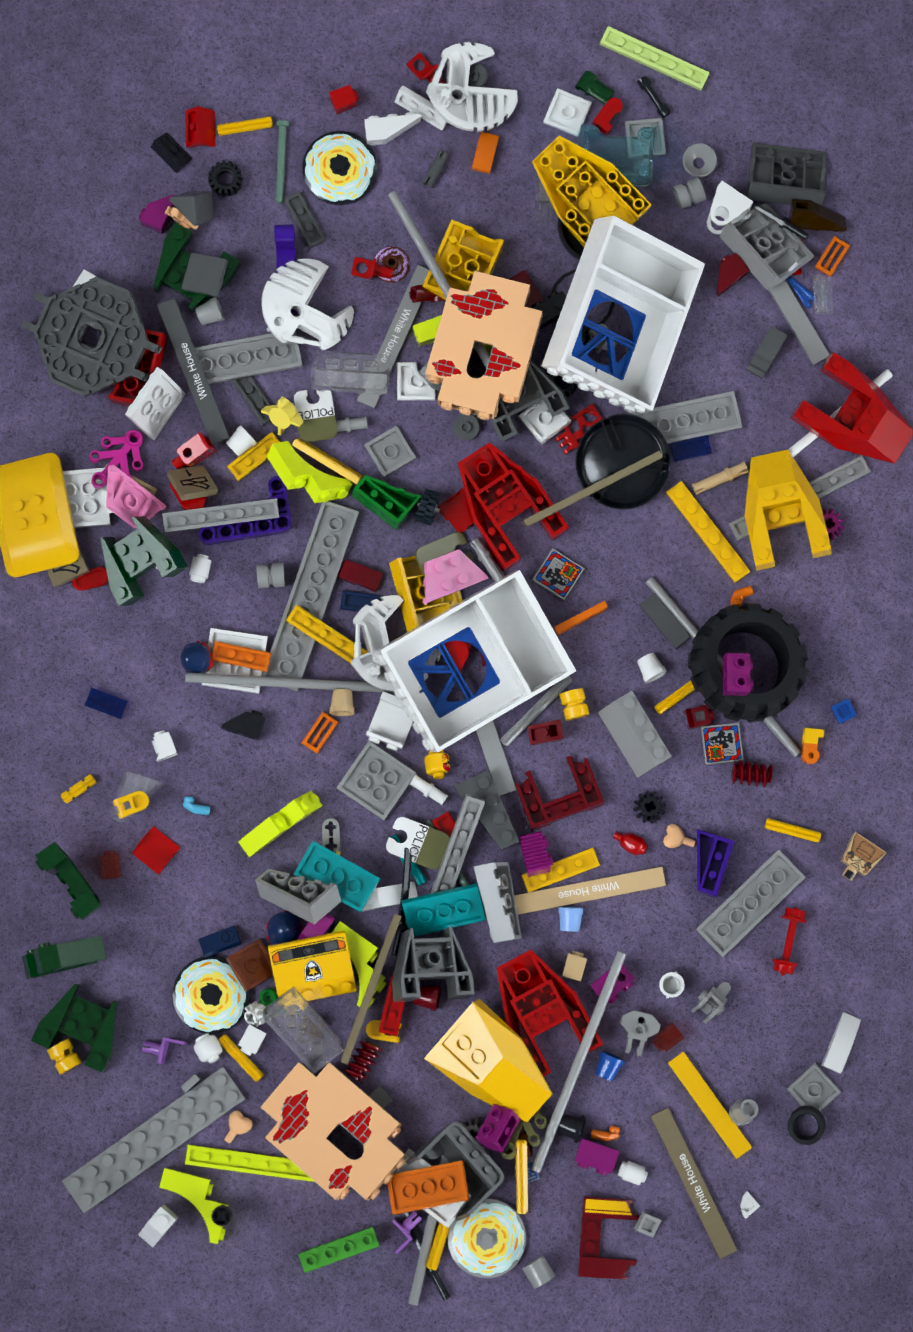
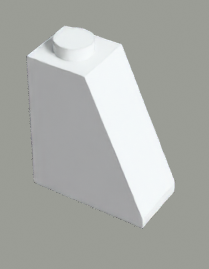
M163 1205L151 1217L138 1235L151 1247H154L179 1217L167 1206Z

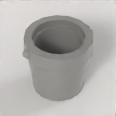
M216 297L195 308L201 325L225 320L221 305Z
M741 1099L731 1104L729 1115L735 1124L743 1126L749 1124L757 1116L759 1108L755 1101Z

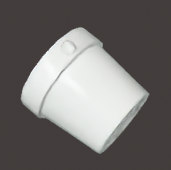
M240 425L227 440L226 444L240 456L252 446L254 447L257 442Z
M654 653L647 654L637 661L646 684L667 673L665 666L661 664Z
M677 971L666 973L659 982L660 991L667 999L679 996L685 986L684 979Z

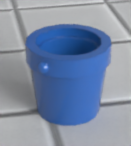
M601 1051L595 1074L613 1081L620 1067L625 1062L620 1057Z

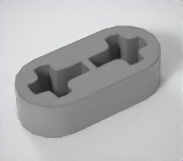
M330 818L325 820L322 825V844L326 848V845H329V838H333V844L337 845L333 852L336 853V850H340V827L335 819ZM329 822H333V825L337 826L336 829H333V836H329V830L325 829Z

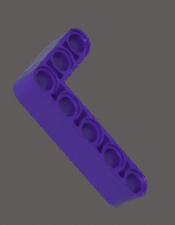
M294 224L274 225L276 264L278 269L280 266L287 267L285 265L287 262H295L296 260ZM291 309L292 315L297 316V311Z
M274 476L268 482L270 499L277 498V501L285 502V507L278 509L279 518L200 528L198 533L200 541L205 545H213L288 532L292 527L286 486L281 478ZM279 482L282 484V488L274 490L272 485ZM281 519L288 521V525L284 528L278 526V522ZM263 522H267L270 525L265 531L259 529V525ZM244 525H248L251 528L250 532L246 534L241 533L240 529ZM225 528L232 530L231 535L228 537L221 535L222 530ZM206 531L213 533L212 538L209 540L202 538L203 533Z

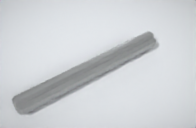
M567 676L557 682L500 739V742L507 747L572 682V679Z

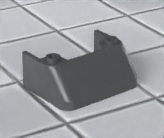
M453 1122L426 1141L406 1163L409 1165L420 1160L423 1156L434 1160L442 1154L450 1163L464 1162L468 1193L471 1197L469 1198L470 1201L466 1202L467 1206L455 1218L456 1221L469 1217L502 1184L504 1174L464 1126L458 1122Z

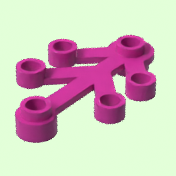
M128 431L123 437L111 438L105 436L102 438V448L110 449L112 445L124 444L120 450L100 452L93 450L90 453L89 459L92 463H98L102 459H112L102 472H96L92 476L91 483L94 488L102 489L106 486L109 465L117 467L120 463L121 471L132 478L129 474L127 453L130 450L133 456L132 470L135 472L142 470L143 462L140 458L139 447L143 443V436L139 431ZM135 437L137 442L133 443L130 439ZM107 440L110 444L105 445L103 442ZM96 454L99 458L93 459L92 455ZM139 463L141 467L136 468L134 464ZM101 480L102 484H97L95 481Z

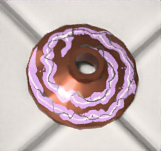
M389 246L381 249L375 256L378 265L394 268L392 279L378 276L381 280L395 283L407 276L410 270V260L404 250ZM390 260L395 261V265L390 266L388 262Z

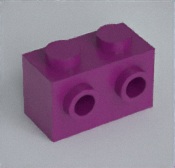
M726 653L723 656V695L747 696L750 690H753V679H750L753 661L750 660V654Z
M624 965L621 967L608 1000L609 1004H612L619 998L617 994L622 989L626 992L634 985L632 981L635 978ZM610 969L589 986L598 997L601 994Z
M494 1104L482 1127L479 1129L476 1138L483 1147L503 1153L521 1119L512 1109Z
M581 1138L574 1161L578 1162L577 1166L588 1170L590 1166L596 1168V1173L607 1176V1173L612 1174L619 1151Z

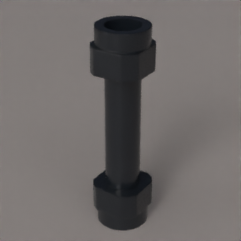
M646 75L641 77L637 81L641 90L646 91L655 104L658 115L662 119L671 113L667 104H663L651 87L652 82Z

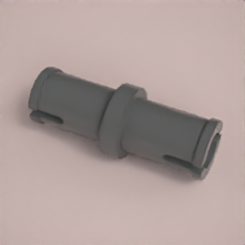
M439 149L435 160L429 165V171L424 181H422L424 185H429L430 188L434 187L439 174L443 173V167L450 156L449 153Z

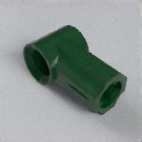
M585 71L575 85L578 91L580 89L585 93V96L590 95L603 105L612 98L615 92L601 83L598 77L590 71Z

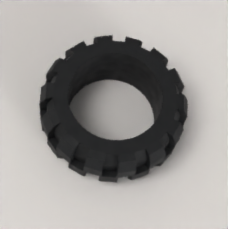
M745 603L743 606H736L734 604L721 609L717 614L711 616L694 637L692 650L688 658V668L692 670L693 675L690 680L695 691H700L705 698L703 702L713 712L717 709L724 713V718L737 722L740 719L747 720L749 723L763 721L770 716L780 713L799 695L798 692L805 684L808 670L805 668V662L808 660L806 645H801L798 638L801 634L793 623L787 624L782 619L784 615L775 609H762L760 604ZM744 632L756 635L769 644L778 662V678L772 690L759 694L749 693L747 696L723 695V675L717 660L718 647L723 637L732 633Z

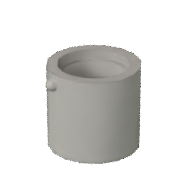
M543 1255L522 1268L534 1289L556 1276Z

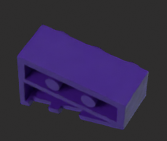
M697 829V891L717 898L735 843L733 840Z

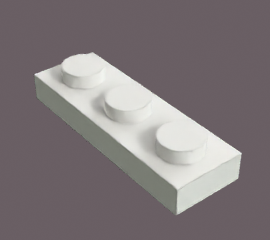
M405 86L399 89L395 99L396 104L410 112L421 114L423 120L443 131L447 121L437 113L430 101Z

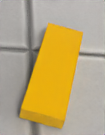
M271 432L254 447H251L227 466L238 481L242 480L268 460L266 456L272 444L279 443L280 441Z

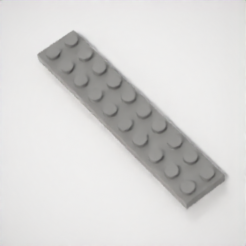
M329 501L322 502L270 651L271 659L268 672H263L262 677L303 678L315 640L286 622V619L297 604L319 620H323L359 511ZM287 688V689H290V690H293V691L298 692V689H299V688Z
M222 1067L62 1180L82 1212L85 1213L246 1098L225 1068Z

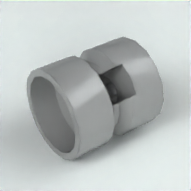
M699 178L687 181V185L681 183L672 187L679 209L691 206L692 202L698 204L706 200Z
M283 562L273 563L271 566L268 564H256L258 589L269 588L270 585H273L274 588L285 587Z

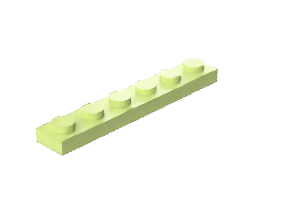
M609 26L600 42V45L700 91H702L710 73Z

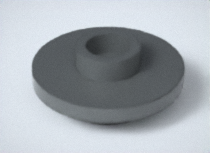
M475 64L470 67L468 86H484L488 73L483 65Z
M471 414L459 415L453 423V431L461 440H471L479 432V422Z

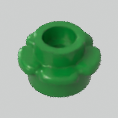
M272 988L262 990L259 994L260 1003L267 1007H273L275 1002L278 1001V994Z

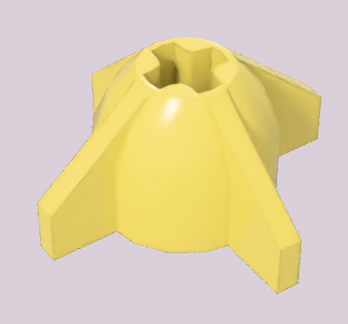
M281 397L275 405L265 406L261 410V413L269 415L271 422L278 427V435L280 436L291 424L298 427L303 424V419L295 405L285 397Z

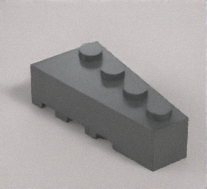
M489 771L453 786V789L463 801L466 794L485 800L478 821L500 850L519 843Z

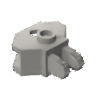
M722 982L718 987H712L709 991L705 989L698 996L700 1000L691 1011L695 1013L700 1008L707 1015L703 1019L705 1024L715 1015L719 1016L726 1008L724 1005L728 999L725 996L731 990L730 984Z
M633 1010L621 1016L620 1025L627 1032L626 1037H628L625 1053L629 1054L632 1048V1041L636 1039L640 1040L636 1053L637 1056L641 1057L647 1038L659 1033L661 1025L653 1015ZM639 1017L644 1019L642 1024L638 1022Z

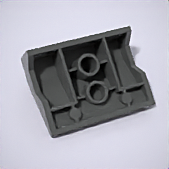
M752 142L747 198L791 205L792 199L812 200L822 205L825 197L826 152Z

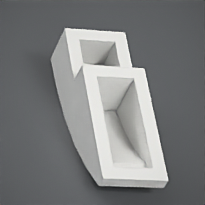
M845 1012L842 1013L821 1066L837 1073H842L856 1037L860 1019Z

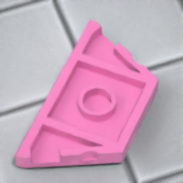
M115 465L108 466L106 507L130 526L137 528L132 517L145 516L149 520L155 516L154 514L166 508L164 503Z
M460 549L424 563L425 578L423 587H425V598H423V604L489 578Z

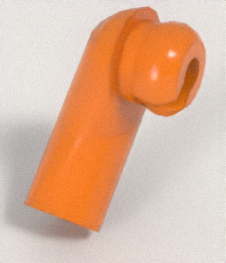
M751 585L735 590L731 597L730 605L742 606L744 597L753 595Z
M610 1126L609 1132L593 1129L591 1138L605 1142L617 1139L620 1136V1128Z

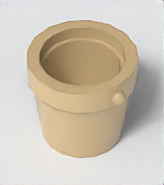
M333 690L330 707L331 715H354L351 690Z

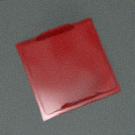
M464 487L437 507L440 509L439 512L447 522L449 520L459 533H463L474 524Z
M153 826L137 844L132 854L159 875L180 847Z

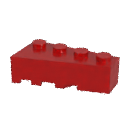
M145 329L149 342L162 347L160 354L146 349L137 370L151 375L157 367H161L168 338L164 333ZM136 377L116 384L108 399L112 403L129 407L146 382Z

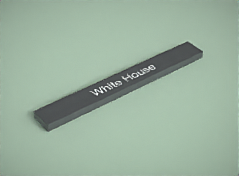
M175 298L158 304L159 312L211 444L214 445L229 439L228 432Z

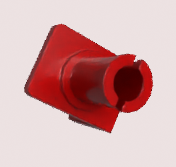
M419 52L407 63V67L419 80L428 79L431 83L438 64L432 66ZM416 60H421L424 63V68L421 71L414 68ZM440 78L439 83L446 84V82H444L443 79Z
M355 257L351 275L370 280L375 276L392 279L394 268L378 265L376 258L371 261ZM359 263L367 265V271L363 274L359 273L356 269Z

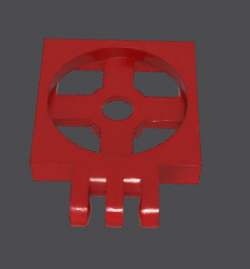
M594 404L589 405L570 417L571 422L576 419L580 425L578 431L572 434L570 431L572 423L564 428L565 432L555 438L556 442L562 439L565 440L559 444L560 448L566 445L569 446L563 451L565 455L578 448L579 443L577 440L585 434L583 431L585 426L591 427L597 421L603 420ZM583 414L594 415L597 419L592 422H586Z

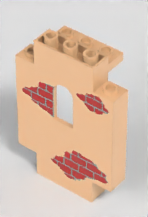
M474 271L469 292L454 288L449 289L425 372L426 379L434 384L442 383L437 400L438 405L442 409L449 411L455 409L464 415L475 414L480 419L489 420V418L494 419L497 416L500 398L507 403L519 402L543 318V311L526 307L530 294V285ZM475 341L493 346L486 372L480 378H472L467 373V366Z
M298 1062L261 1106L266 1113L278 1122L265 1138L335 1200L340 1198L343 1200L349 1194L350 1190L348 1188L350 1186L365 1200H374L381 1192L379 1188L383 1183L387 1184L393 1178V1171L396 1168L400 1169L406 1162L404 1158L407 1155L399 1146L390 1141L391 1137L394 1139L401 1132L400 1127L402 1124L330 1062L318 1076ZM338 1124L343 1126L362 1143L364 1153L359 1159L352 1160L326 1139Z

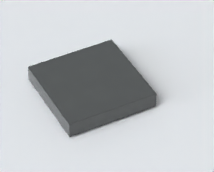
M191 253L182 289L184 291L219 297L228 260Z

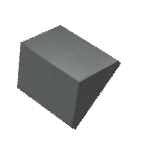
M188 191L168 199L194 226L214 219L212 191Z

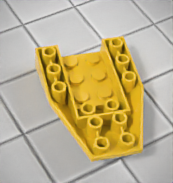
M560 135L532 161L557 216L583 247H585L594 219L615 216L633 225L652 205L612 163Z
M481 999L474 1001L424 1058L472 1096L492 1106L495 1104L512 1109L525 1122H528L553 1094L523 1039Z

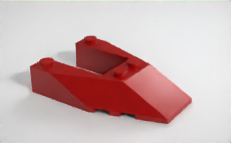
M833 352L826 359L820 372L851 391L835 418H831L803 400L798 404L790 419L838 450H845L895 464L913 436V429L877 384L849 361Z
M489 442L458 462V467L473 522L505 572L520 562L521 557L501 529V526L529 508L533 514H536L553 505V502L535 477H532L521 466L514 463L507 455ZM559 511L539 521L551 541L568 531L569 528Z
M529 950L497 967L505 1022L523 1039L544 1077L551 1073V1070L533 1037L567 1020L579 1044H581L590 1018L576 992L532 950ZM597 1031L588 1053L603 1045Z

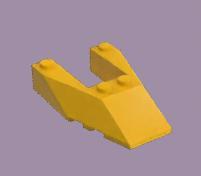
M787 449L752 457L744 517L756 571L775 567L768 530L805 522L812 557L817 558L831 555V545L820 500L790 451Z

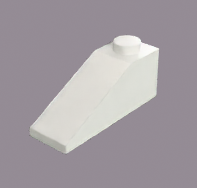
M415 881L410 882L408 899L418 897ZM402 884L375 888L362 912L399 905Z

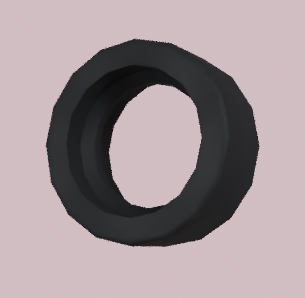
M802 1106L792 1112L788 1120V1131L794 1141L802 1145H810L821 1139L825 1131L826 1122L823 1114L818 1109L812 1106ZM810 1114L817 1120L818 1129L812 1136H802L797 1132L795 1121L800 1115Z

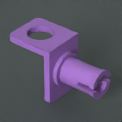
M164 1037L161 1044L145 1040L143 1045L150 1046L151 1048L142 1047V1052L158 1055V1064L165 1065L169 1042L188 1045L189 1042Z
M415 1211L402 1223L396 1219L392 1221L408 1237L395 1251L396 1255L413 1239L410 1231L423 1220L418 1216L412 1221L417 1215Z

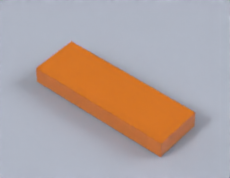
M603 601L560 623L553 630L556 635H560L606 611L608 605Z
M215 641L212 658L216 662L268 672L271 653Z

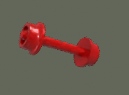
M797 906L786 908L784 915L781 916L782 919L789 920L790 922L782 960L772 959V961L774 962L773 971L780 972L782 976L786 974L793 975L795 967H798V964L789 961L797 922L807 923V921L805 920L806 912L799 910Z

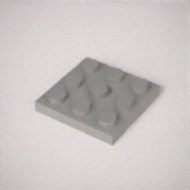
M368 741L336 789L384 821L417 773L371 741Z

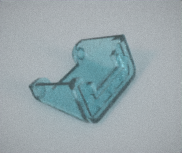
M581 125L578 146L612 163L633 186H648L653 182L656 127L640 128L637 137L601 136L598 127L594 125Z

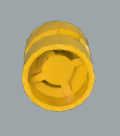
M583 688L559 694L561 704L565 706L563 712L566 721L589 715L588 706L583 702L586 699Z
M69 1038L47 1050L51 1060L56 1061L55 1067L59 1075L82 1063L78 1054L73 1053L74 1047Z

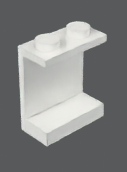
M382 692L369 730L366 732L369 741L375 744L383 742L387 744L386 748L393 751L402 750L413 720L411 716L407 717L403 710L404 704L401 699L398 700L396 696Z

